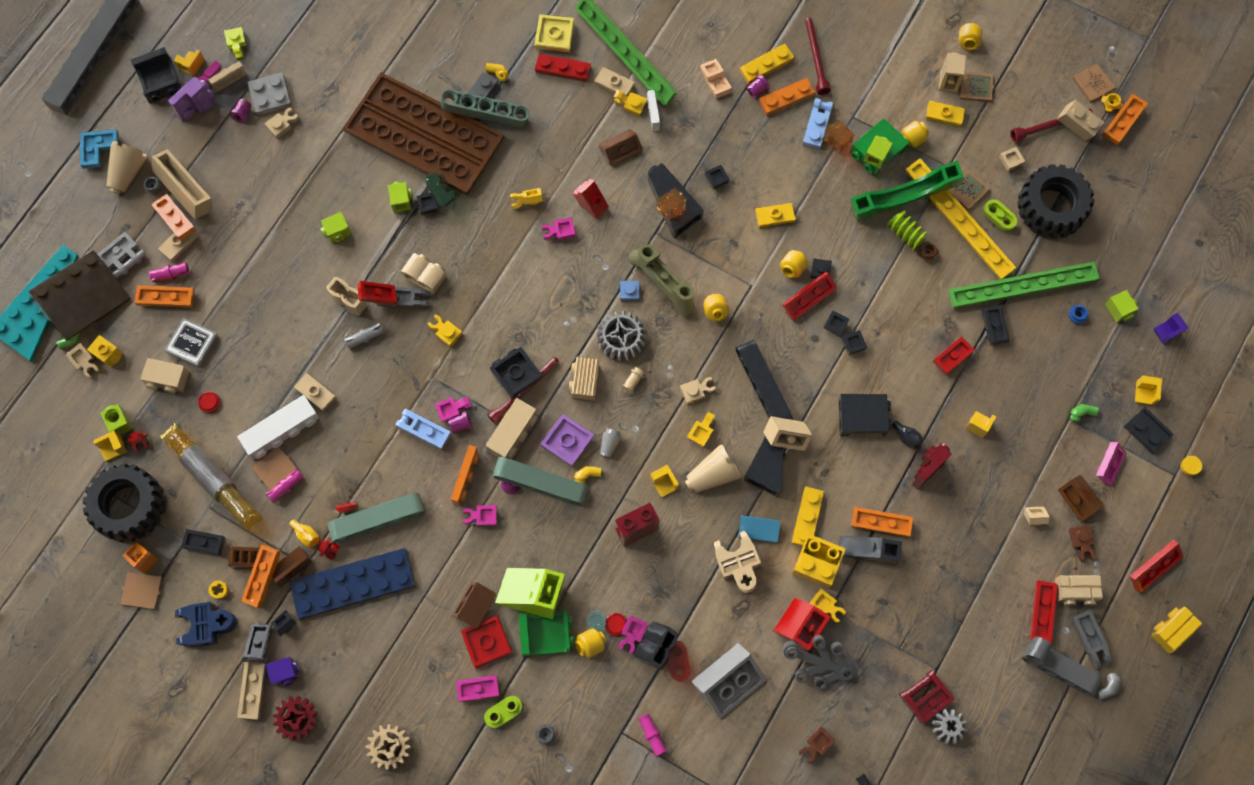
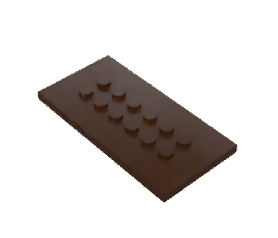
M380 72L342 128L345 133L440 182L442 181L444 184L446 183L467 196L505 138L504 134L469 116L444 111L439 101Z

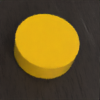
M1187 456L1181 461L1180 467L1184 474L1195 476L1202 470V462L1196 456Z

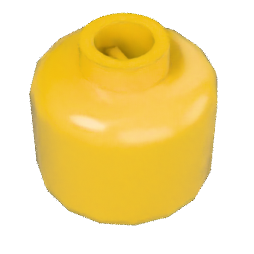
M968 23L962 26L959 31L960 46L966 50L978 48L982 43V28L975 23Z
M913 121L903 128L902 134L910 142L909 145L912 148H917L928 140L929 130L922 121L920 123Z
M795 250L789 251L780 263L782 273L788 278L800 277L808 266L805 255Z
M711 294L704 300V312L710 321H722L728 316L729 306L724 296L721 294Z
M591 628L577 636V641L575 642L576 650L580 656L591 658L604 651L606 638L601 631L598 632L596 629Z

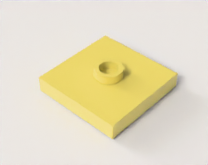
M539 15L535 49L570 52L575 18Z

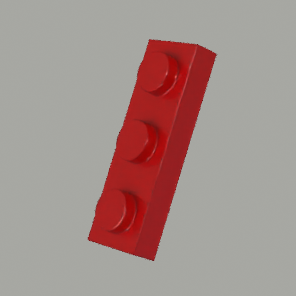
M538 54L535 73L587 82L591 63Z
M825 272L784 302L782 306L790 320L794 321L836 290L837 287L829 273Z
M1174 540L1171 541L1130 575L1136 591L1139 593L1144 591L1184 558L1179 543Z
M1037 580L1035 583L1029 640L1034 637H1040L1052 643L1057 583Z

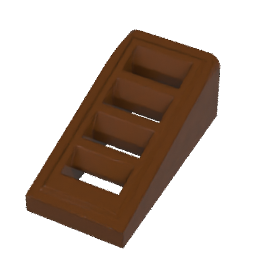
M230 547L228 566L232 569H253L254 553L258 555L260 548ZM237 553H240L239 562H237ZM245 553H248V563H245Z

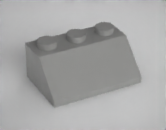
M737 643L691 682L706 703L721 719L767 680L751 654Z

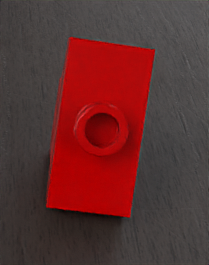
M592 179L584 181L573 192L578 204L596 219L609 207L597 184Z

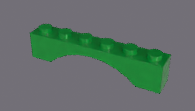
M957 160L940 166L932 172L903 185L880 191L866 192L852 197L851 208L858 222L963 184L964 175Z

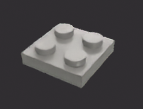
M282 72L248 81L257 116L292 106Z

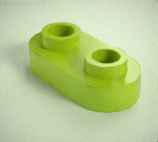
M989 200L985 204L983 209L984 215L998 228L1005 232L1012 231L1015 228L1017 217L1000 201Z
M509 696L486 711L484 716L485 723L494 729L503 726L522 712L523 705L521 700L516 696ZM512 702L515 703V709L510 710L508 705ZM493 714L498 715V719L496 721L491 720V716Z

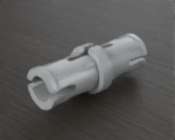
M377 323L365 330L362 328L359 330L360 332L344 339L350 350L364 342L368 343V340L384 334L380 324Z

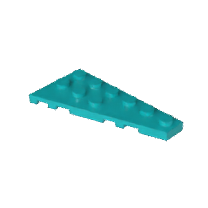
M62 245L0 315V340L30 362H33L35 358V351L37 347H40L41 338L44 331L48 329L50 321L33 303L28 291L79 259V256L65 245Z

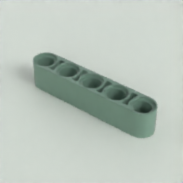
M445 90L441 96L440 103L444 111L509 126L524 127L530 115L528 108L525 106L460 91ZM445 99H452L453 102L448 103L445 101ZM465 102L470 103L471 106H470V107H466V106L463 105V103H465ZM485 106V107H487L489 110H488V111H484V110L481 109V107ZM503 110V111H505L507 114H506V115H502V114L499 113V111ZM521 114V115H523L525 118H524V119H520V118H518L516 115Z
M498 457L493 477L500 481L577 506H583L588 486L583 483L504 457Z
M413 493L332 520L327 523L332 543H340L424 514L425 510L420 494Z

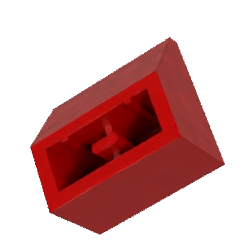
M794 598L773 632L787 641H795L799 645V649L809 652L813 646V638L816 635H820L831 616L810 603Z

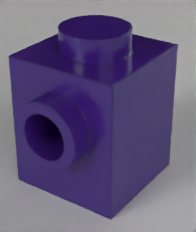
M291 657L266 664L270 682L274 686L281 684L282 686H288L293 684L295 679L299 678V664L297 660L294 661Z

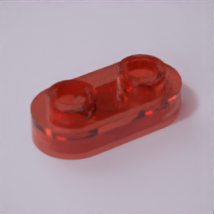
M676 641L674 646L668 651L667 659L671 677L677 682H683L690 676V664L685 644L681 641ZM675 648L680 650L679 655L673 654ZM681 668L684 670V674L678 675L676 670Z

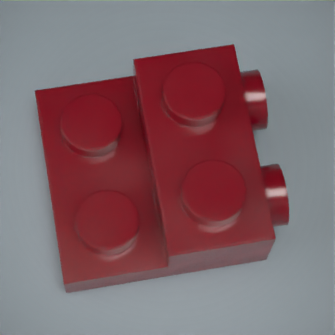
M940 443L937 447L933 445L921 458L923 460L920 465L921 468L914 476L916 480L912 484L917 490L952 455L946 444Z

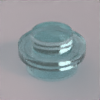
M598 610L590 612L586 619L588 627L590 629L594 628L597 631L603 629L606 625L604 613Z

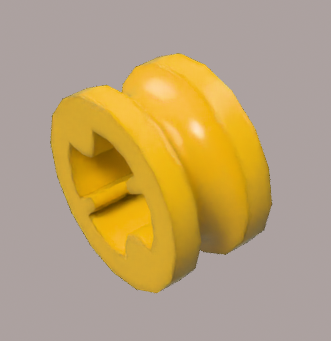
M214 581L209 586V594L213 598L222 599L228 594V586L222 581ZM222 585L223 592L215 595L216 591H214V588Z

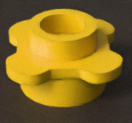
M1116 93L1103 96L1101 99L1107 112L1122 108L1121 98Z

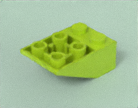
M507 568L495 604L554 619L564 587L565 574L548 569Z

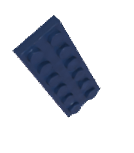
M405 548L289 581L299 620L415 587Z

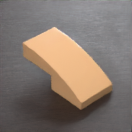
M716 59L700 65L703 76L716 99L732 93V87L725 78L724 70Z

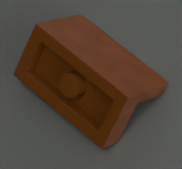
M630 129L598 144L599 148L604 151L607 161L611 166L643 150L637 134Z
M1081 475L1073 478L1058 489V492L1081 522L1104 507L1103 503Z
M298 546L277 563L272 578L278 586L282 587L310 565L312 561L303 549Z
M472 581L452 617L474 628H478L496 593L480 583Z

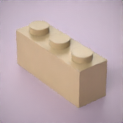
M516 398L485 445L487 451L497 457L512 459L517 452L516 447L519 442L522 443L527 437L528 433L526 431L530 426L533 427L538 419L536 409Z

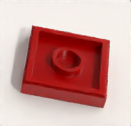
M498 615L482 621L478 628L470 626L460 630L475 669L513 654Z

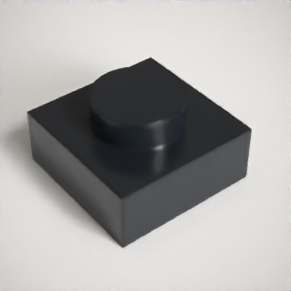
M722 165L705 171V177L713 190L729 183L730 179Z
M434 192L416 196L421 215L439 211Z
M813 258L811 278L817 279L825 272L830 275L832 261Z
M832 311L824 325V329L840 337L849 322V318Z
M860 330L844 335L841 338L848 355L867 349Z
M287 610L271 622V625L280 637L284 633L289 632L296 624Z

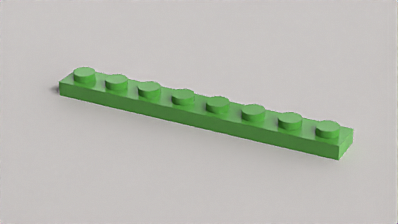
M580 0L575 10L649 90H654L655 97L662 105L668 106L678 92L593 0Z
M1089 262L949 289L948 295L952 309L1097 282L1100 278L1095 262Z

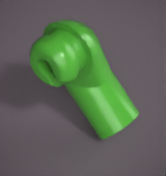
M80 333L68 341L64 338L57 341L59 349L62 350L76 344Z
M1080 404L1072 409L1070 418L1072 421L1079 422L1081 416L1085 414L1096 417L1098 407Z

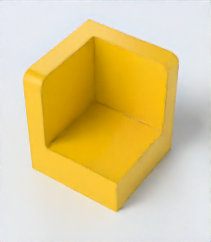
M196 50L195 53L189 51L185 58L177 55L174 59L179 70L193 77L205 61L199 50Z
M1141 376L1136 381L1135 402L1155 406L1161 399L1162 378Z
M976 411L966 429L983 438L988 433L996 416L992 415L991 418H988Z
M116 431L93 440L94 445L100 449L106 462L128 452L121 436Z
M668 465L650 474V479L661 498L679 489V484Z

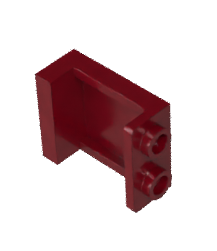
M647 503L617 518L615 522L618 527L615 528V531L623 546L626 547L659 530L660 519L652 504Z

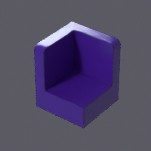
M1177 312L1153 330L1164 345L1182 335L1189 327Z

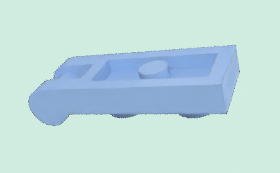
M815 99L802 145L816 149L821 148L833 102L828 101V103H825L821 99ZM818 109L825 110V113L818 112Z
M404 409L402 418L396 422L395 426L442 450L451 432ZM409 419L413 420L410 426L407 425Z

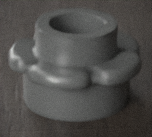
M148 177L144 181V190L149 192V194H156L162 188L158 178Z
M547 724L541 725L536 730V739L542 745L551 744L555 740V729Z

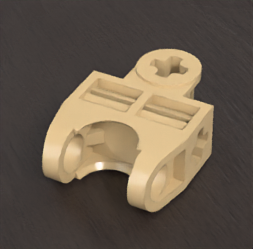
M745 531L739 532L742 539L740 540L741 546L735 552L727 551L724 546L721 547L719 540L715 541L716 558L724 580L734 576L740 591L744 593L752 592L757 585L753 569L761 566V562L755 546ZM743 578L751 579L749 586H746L745 583L741 584L744 582Z

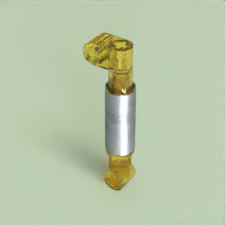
M172 423L159 435L178 455L180 463L186 470L190 472L214 500L222 503L247 531L263 519L257 510L236 490L234 482L226 473L222 471L202 447L192 443L175 423Z

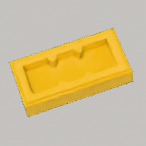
M929 101L925 119L961 127L965 108Z
M792 203L755 209L759 228L795 222Z

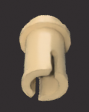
M637 367L631 369L630 376L625 384H623V388L633 393L639 381L644 378V372Z

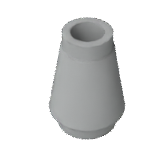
M606 428V431L603 432L600 455L611 458L621 440V432Z

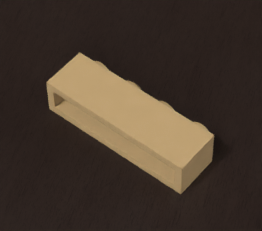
M168 149L152 156L153 173L194 219L211 212L210 196Z

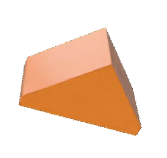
M137 541L122 555L135 569L143 574H147L159 560Z

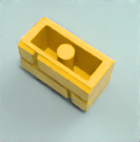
M1182 607L1179 610L1174 608L1167 615L1169 619L1165 623L1161 621L1154 627L1156 632L1152 635V638L1169 654L1175 652L1202 626V623L1186 607Z

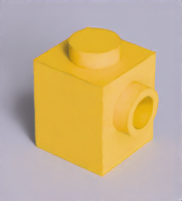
M100 335L87 349L94 357L110 368L118 363L123 354L116 346Z

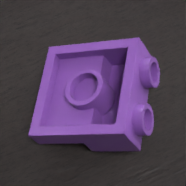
M193 77L168 100L175 114L182 122L191 118L195 111L203 114L214 103L212 99L215 96L209 90L210 87L204 80L199 81L196 77Z

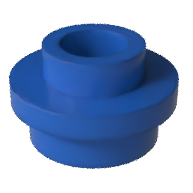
M1075 305L1069 311V318L1074 323H1084L1088 318V311L1082 305ZM1075 313H1079L1081 317H1077Z

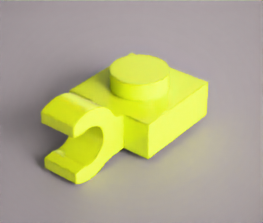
M242 27L224 31L228 48L233 49L236 59L242 58L243 52L241 47L246 46Z

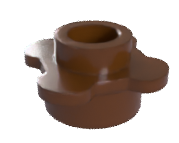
M928 241L924 242L922 248L917 250V255L922 256L927 263L932 262V258L939 254V249Z

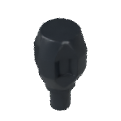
M897 420L892 424V427L898 431L902 442L909 448L918 449L924 442L922 435L915 428L903 426Z

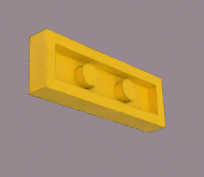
M784 43L741 66L739 72L749 85L756 80L758 75L764 77L792 62L794 56Z
M805 486L791 544L803 547L807 535L811 534L814 536L824 491Z

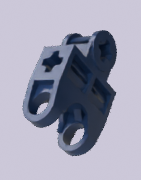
M211 602L191 604L175 610L176 618H187L191 622L190 630L182 635V637L176 638V645L193 647L217 644V634L232 632L237 626V618L234 614L226 610L216 611L215 604Z

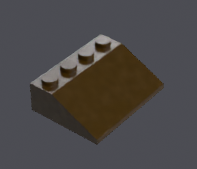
M94 250L28 291L33 303L66 341L131 300L122 285Z

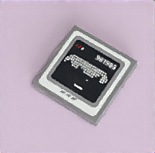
M183 318L165 351L200 367L218 335Z

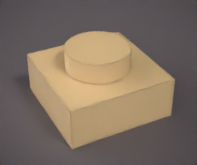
M1017 147L999 155L1007 172L1025 163Z
M1045 507L1024 508V515L1029 525L1049 524V515Z

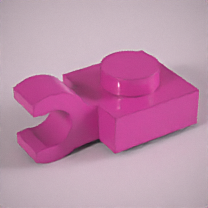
M451 397L435 404L442 423L459 416L460 410L472 407L468 397H464L456 402Z

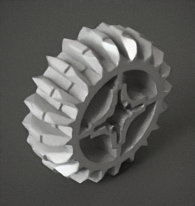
M624 310L622 315H618V312L615 311L614 317L608 314V320L603 318L602 324L598 325L600 331L596 332V336L599 337L596 339V342L600 344L599 349L604 350L605 356L610 354V359H614L617 356L618 361H621V357H625V360L628 361L629 355L635 358V352L640 354L641 348L645 347L644 341L647 340V336L644 334L647 333V330L643 328V321L638 322V316L632 318L633 313H629L626 316ZM623 324L628 325L632 328H625ZM616 325V330L606 335L609 329ZM619 330L621 331V334H623L624 336V342L622 341V338H620L619 336ZM633 337H637L635 342L627 347V342L632 340ZM611 344H618L621 348L614 347Z

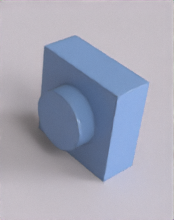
M620 281V301H639V281Z

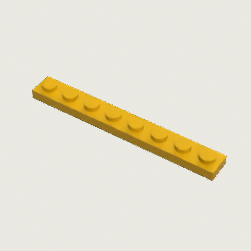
M920 158L909 166L905 172L912 180H915L932 171ZM949 190L928 197L999 280L1004 279L1016 269L1014 264Z

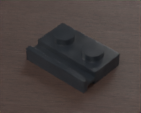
M1146 407L1124 426L1151 454L1173 435Z

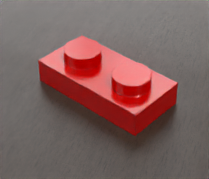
M361 280L358 282L359 301L395 305L397 303L395 285Z
M961 336L936 357L933 363L947 375L970 356L975 349Z

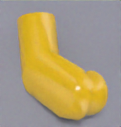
M486 64V72L495 73L502 82L508 79L509 74L503 65Z
M583 467L576 472L574 476L576 478L575 481L585 484V479L589 476L601 477L602 468Z

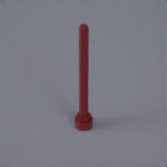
M807 18L805 23L818 78L816 90L818 95H826L831 92V86L824 76L813 21L811 18Z
M1054 119L1026 129L1017 127L1011 129L1010 135L1013 142L1018 143L1023 141L1028 135L1062 125V123Z
M552 358L539 371L543 377L559 363L558 358ZM538 382L514 398H510L499 409H492L487 414L488 418L498 426L515 399H521Z

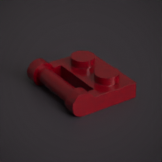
M932 670L927 672L926 677L910 689L904 690L899 694L900 698L907 704L921 724H924L955 700ZM930 683H933L935 685L933 690L916 703L912 700L914 695Z

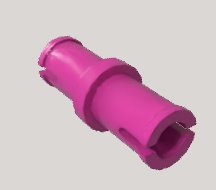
M186 262L175 266L166 265L165 268L149 271L152 282L164 279L172 280L174 277L190 274V269Z
M295 469L284 480H279V484L266 493V496L275 503L286 492H291V488L304 479L303 475Z
M649 713L638 718V721L646 736L644 737L646 741H649L655 757L666 753L667 749L659 736L661 733L656 729Z

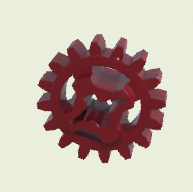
M290 696L289 702L282 700L283 706H276V710L279 712L272 716L277 719L273 726H279L276 733L280 734L283 732V739L289 736L290 741H294L295 737L302 741V735L309 737L308 731H315L316 728L312 725L313 723H318V720L314 718L318 711H312L315 705L313 703L308 705L309 699L305 698L302 701L301 696H297L296 700H294ZM297 705H302L307 711H299ZM295 714L301 716L298 719H296L297 723L291 721L295 718ZM284 726H292L294 732H289Z

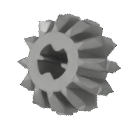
M946 709L942 710V715L939 713L935 715L938 721H932V725L937 726L932 732H939L936 739L939 741L944 737V744L946 745L950 741L953 745L957 744V739L962 741L964 737L961 733H967L968 731L966 728H962L963 725L967 724V721H960L963 716L961 713L955 717L956 712L954 709L950 713ZM952 723V730L948 731L946 729L948 727L947 724Z

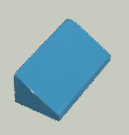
M741 516L739 532L745 531L752 540L778 542L779 520Z

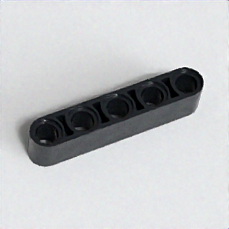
M751 340L735 347L738 358L768 418L770 419L772 416L793 420L792 414L756 342Z

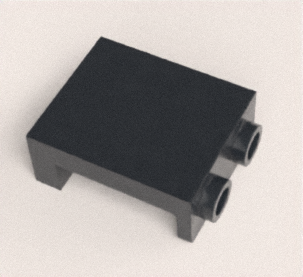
M165 47L130 59L142 85L143 94L149 103L173 96L182 88L170 55Z
M840 394L838 399L840 436H848L849 433H882V436L888 434L892 428V421L888 419V412L891 411V401L887 400V394Z

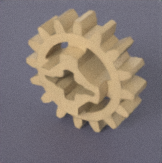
M391 724L387 725V729L381 725L379 726V732L372 731L375 735L373 738H367L371 741V744L366 745L365 748L370 749L371 752L366 755L367 757L373 756L371 763L375 764L378 762L377 768L381 769L385 765V769L389 770L390 765L397 769V763L404 764L403 757L410 756L406 753V750L412 747L406 744V742L410 741V738H404L406 731L402 730L399 732L400 727L397 725L394 729H392ZM388 733L396 734L399 738L393 740ZM380 738L381 741L379 745L375 747L377 740ZM387 742L390 744H394L392 747H390V752L387 750H383L385 747H387ZM402 747L401 752L397 757L396 753L398 749ZM384 754L389 761H383L378 756Z

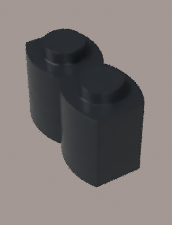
M653 621L648 626L644 639L638 645L635 657L647 665L660 669L667 659L668 651L674 646L678 633L666 625Z

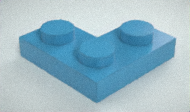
M117 129L80 133V166L82 169L101 167V151L110 150L112 141L118 142L117 145H119V132Z

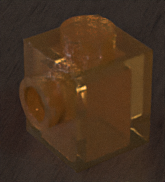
M838 120L834 124L831 123L827 126L824 140L838 153H841L852 143L854 133Z
M676 188L667 192L656 201V208L666 221L673 217H679L685 211L686 198Z

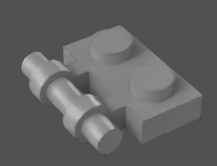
M126 232L97 254L110 270L115 266L118 268L113 272L117 279L122 275L125 276L130 268L135 264L141 263V259L146 256L142 249L136 254L133 252L139 246ZM129 255L131 258L122 265L120 262Z

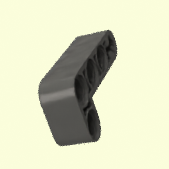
M1034 637L1030 640L1022 660L1083 694L1091 697L1095 696L1103 679L1102 676L1051 649L1052 644L1040 637Z

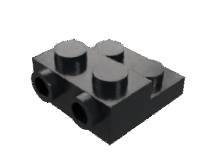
M522 347L512 349L506 357L494 361L491 367H489L491 374L511 399L543 378Z

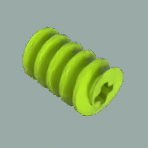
M903 211L896 214L886 226H892L891 231H897L896 236H902L901 240L903 242L908 241L907 246H913L912 251H916L926 240L928 232L920 233L922 226L915 228L917 222L909 223L911 216L904 218L906 212Z

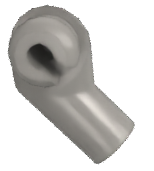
M1110 673L1107 676V687L1097 690L1096 696L1099 700L1117 694L1121 685V678L1116 673Z

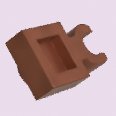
M1090 525L1070 528L1069 534L1073 549L1079 548L1080 550L1078 553L1080 562L1085 560L1084 553L1089 554L1090 560H1093L1095 552L1090 546H1093L1095 543Z
M820 726L806 740L810 746L801 749L799 755L801 756L804 752H808L810 758L806 762L811 763L815 758L816 752L822 756L836 740Z

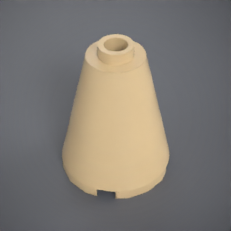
M112 141L106 186L109 187L110 192L120 195V192L125 193L147 160L148 154H143V151L126 144L119 146L117 145L118 142Z
M720 445L687 475L688 480L685 482L690 491L694 490L697 493L739 480L742 476L725 447Z

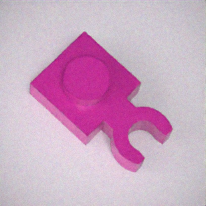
M215 60L198 80H204L206 83L209 82L208 79L220 73L221 64Z
M572 217L555 220L554 226L548 224L542 226V231L547 230L550 232L543 235L544 240H550L553 236H557V240L576 237Z
M478 505L477 511H473L470 508L463 509L464 514H471L469 519H463L464 524H471L477 521V526H497L496 505Z
M629 615L621 633L626 638L619 643V649H622L624 644L628 643L630 644L628 652L632 654L635 649L634 641L641 642L648 623Z

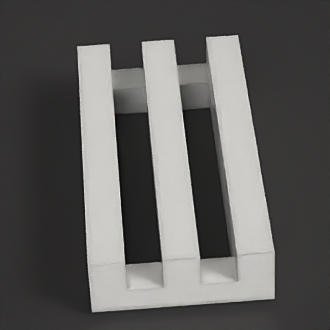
M650 90L647 92V103L652 130L660 131V119L655 92Z

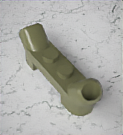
M644 244L639 249L633 250L629 256L631 265L640 267L670 298L675 305L677 314L685 316L692 313L695 305L692 299L694 289L687 281L682 283L659 259L661 254L652 245Z

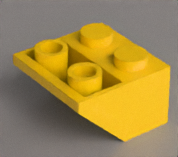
M808 534L792 575L829 589L832 586L846 548Z

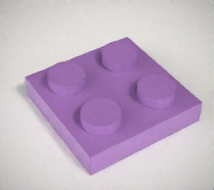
M562 414L540 446L573 467L594 438V434Z

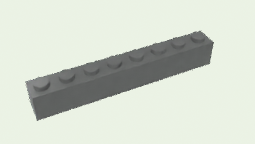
M106 0L100 6L97 15L91 20L89 27L81 35L80 41L72 49L70 56L63 63L59 73L53 78L48 90L44 92L42 100L48 108L67 116L140 3L139 0Z

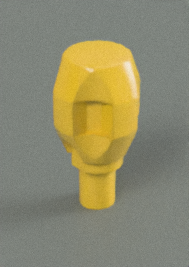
M295 519L290 521L289 525L294 529L297 538L305 546L312 548L318 544L320 538L310 526L300 524Z

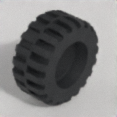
M1050 164L1047 168L1046 166L1040 167L1038 171H1034L1019 193L1017 206L1018 209H1021L1019 211L1020 217L1025 219L1024 224L1027 227H1032L1031 231L1034 233L1039 232L1041 233L1040 236L1043 237L1050 235V238L1057 239L1059 235L1061 238L1068 237L1069 234H1074L1082 227L1092 212L1094 192L1093 189H1089L1091 184L1088 180H1084V175L1081 172L1078 174L1075 172L1076 169L1072 167L1068 169L1066 165L1060 164L1056 167V164ZM1053 190L1063 194L1070 203L1071 211L1059 213L1050 210L1043 204L1040 193Z
M120 464L119 467L112 465L108 467V471L101 470L98 472L99 476L97 478L93 477L90 480L92 482L91 486H87L84 491L87 493V496L83 497L82 503L86 505L83 508V513L87 516V522L97 532L117 542H123L124 540L132 542L135 540V537L139 539L145 537L144 533L147 531L151 533L154 530L153 525L155 523L159 524L161 521L159 515L164 514L165 508L162 506L165 503V496L162 495L164 491L158 484V481L144 469L133 464L130 466L128 464ZM123 488H137L140 500L136 510L126 518L113 519L109 512V505L113 496Z

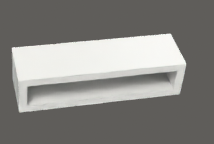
M302 395L237 437L248 455L253 460L265 456L266 452L270 449L281 446L284 440L297 436L303 428L314 425L319 417L305 395Z

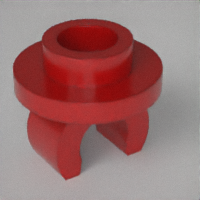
M137 431L130 434L131 437L128 438V442H133L132 448L134 451L138 450V442L143 443L144 448L148 447V441L145 439L148 436L147 433Z
M328 538L327 541H322L318 551L321 552V557L325 554L328 559L333 560L340 546L336 543H330L331 539Z

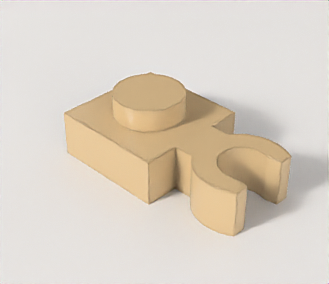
M288 108L283 116L278 113L265 123V126L277 139L291 129L290 123H295L299 120L297 114L290 117L293 113L292 108Z
M82 343L66 354V357L77 370L84 368L83 373L86 377L92 378V375L89 373L91 368H94L97 372L100 371L99 366L91 363L94 357Z
M711 377L704 379L703 383H699L698 379L680 385V390L687 405L705 398L704 392L713 393L716 390L715 386L709 388L706 385L712 382Z

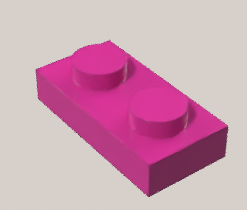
M1117 442L1110 443L1096 474L1105 485L1112 486L1127 453Z
M497 675L456 681L459 703L500 696Z

